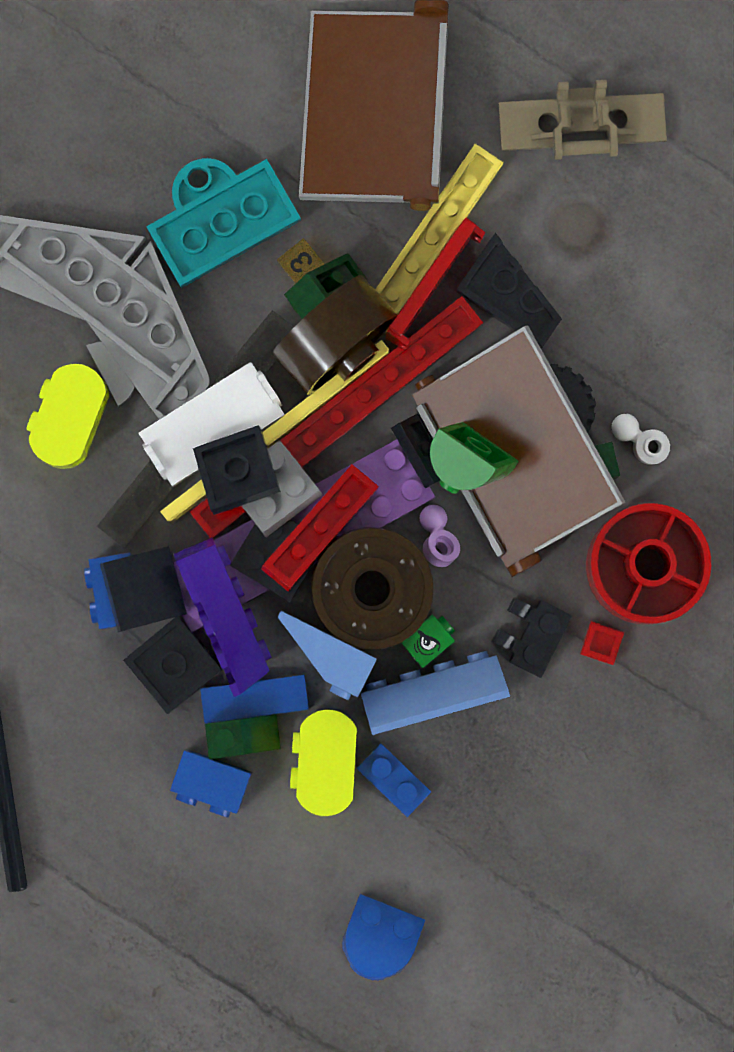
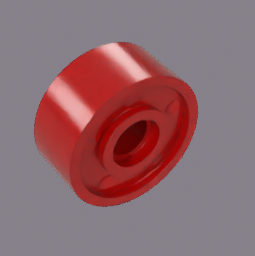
M638 504L612 516L595 533L587 553V578L596 599L608 612L617 618L641 625L663 623L682 616L700 600L707 588L711 575V553L703 532L685 513L663 504ZM642 548L654 549L663 559V571L656 580L643 578L636 569L635 559Z

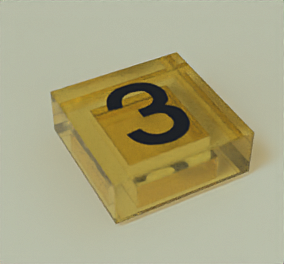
M304 238L277 259V262L295 284L307 272L324 265L323 261Z

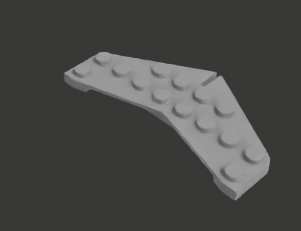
M0 215V287L87 321L159 420L209 388V374L151 241L130 267L127 263L145 242L146 238L143 236Z

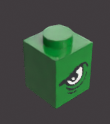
M432 614L412 636L401 642V644L420 667L424 668L455 642L451 637L455 630L443 616L436 619Z

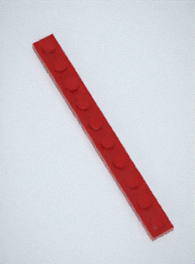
M461 296L410 336L408 339L411 342L406 350L400 347L395 348L280 441L303 468L481 327L483 321L463 296ZM207 498L190 511L206 534L213 539L247 513L242 506L214 515L210 510Z

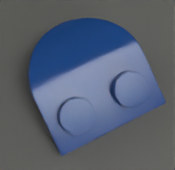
M360 894L342 941L343 951L352 970L364 978L377 981L400 973L406 967L415 951L425 919Z

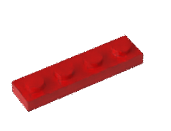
M351 464L262 565L261 570L289 592L377 491L379 486Z

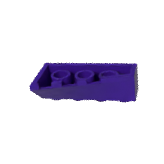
M210 538L173 555L191 599L197 607L204 629L211 639L219 664L225 671L231 692L236 697L270 671L266 660L272 657L265 640L257 641L252 629L257 628L258 624L251 608L244 610L239 598L245 596L237 576L230 579L225 566L230 565L231 562L224 545L216 547L213 538Z

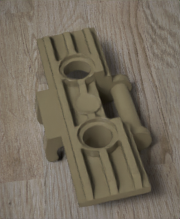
M605 79L595 80L594 88L569 89L568 82H557V99L499 102L501 151L553 148L554 159L562 160V156L609 153L610 157L618 156V144L666 142L664 93L606 96L607 80ZM618 111L624 114L626 125L623 128H617V124H614L609 119L611 112ZM545 115L553 116L557 120L558 126L554 128L553 132H543L538 126V121L541 117ZM604 132L607 138L606 140L562 142V134Z

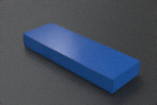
M305 675L257 681L236 697L233 696L229 685L200 688L205 723L309 710Z

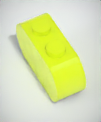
M82 364L62 366L53 373L51 380L45 379L39 398L43 399L39 412L33 411L27 431H30L29 443L35 455L52 467L60 469L73 468L84 462L110 397L105 381L92 368Z
M324 709L314 712L303 721L300 726V732H293L292 753L299 754L298 768L291 767L290 789H297L296 797L299 803L307 811L319 816L336 815L345 810L353 801L357 727L346 714L337 710Z

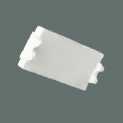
M250 362L139 432V435L145 443L142 445L160 475L164 480L168 479L172 487L199 471L193 448L257 425L264 430L285 414L280 408L282 404L264 374L261 371L257 372Z

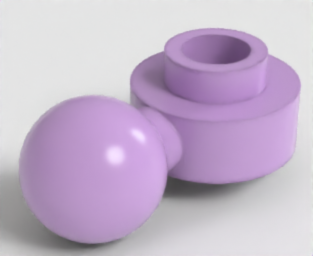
M428 505L420 513L421 526L431 534L424 541L423 553L432 565L446 567L459 556L460 544L452 533L443 529L447 523L445 510L438 505Z

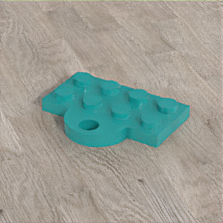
M202 158L188 163L177 174L172 186V199L176 210L146 227L178 284L183 288L301 221V217L267 159L236 175L225 163L216 159ZM197 170L204 171L208 175V182L201 188H195L189 184V176Z

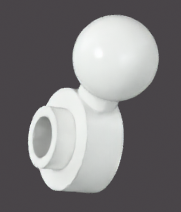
M630 414L618 415L613 420L611 426L613 435L620 441L631 440L633 442L634 455L640 462L652 465L661 463L667 458L670 451V443L663 432L653 429L642 432L639 429L637 419ZM652 440L658 444L656 453H651L648 449V444Z

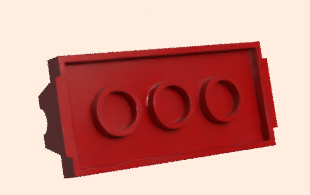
M467 217L463 220L390 325L385 339L403 350L407 349L411 340L404 336L470 239L480 243L486 233Z

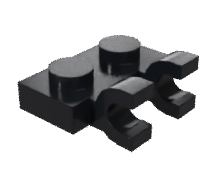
M513 598L507 611L528 621V624L520 640L497 629L491 642L513 652L509 663L542 678L572 615L543 600H539L536 608H533L527 603Z

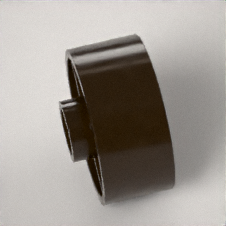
M359 275L339 287L311 310L280 341L272 355L305 393L310 395L338 374L346 381L369 363L379 352L374 343L388 330L397 314L363 275Z
M358 528L338 536L318 557L312 573L311 595L314 607L321 621L338 639L358 648L383 649L405 641L423 624L433 600V577L429 564L422 552L404 536L383 528ZM367 571L381 572L387 583L384 596L374 603L362 602L355 594V583L358 577Z

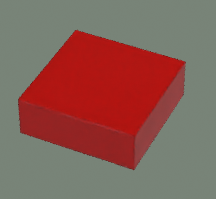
M590 621L580 655L614 665L624 632Z

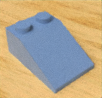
M281 611L278 616L279 620L323 679L332 684L329 691L346 700H349L351 694L358 697L377 658Z

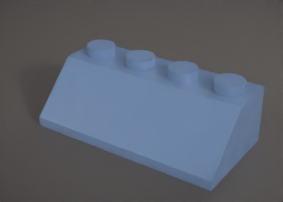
M487 651L467 656L468 663L455 666L454 661L451 660L433 665L435 672L421 676L419 669L399 675L401 682L387 685L386 679L366 684L367 691L362 692L361 697L372 735L510 697L497 655L489 657Z

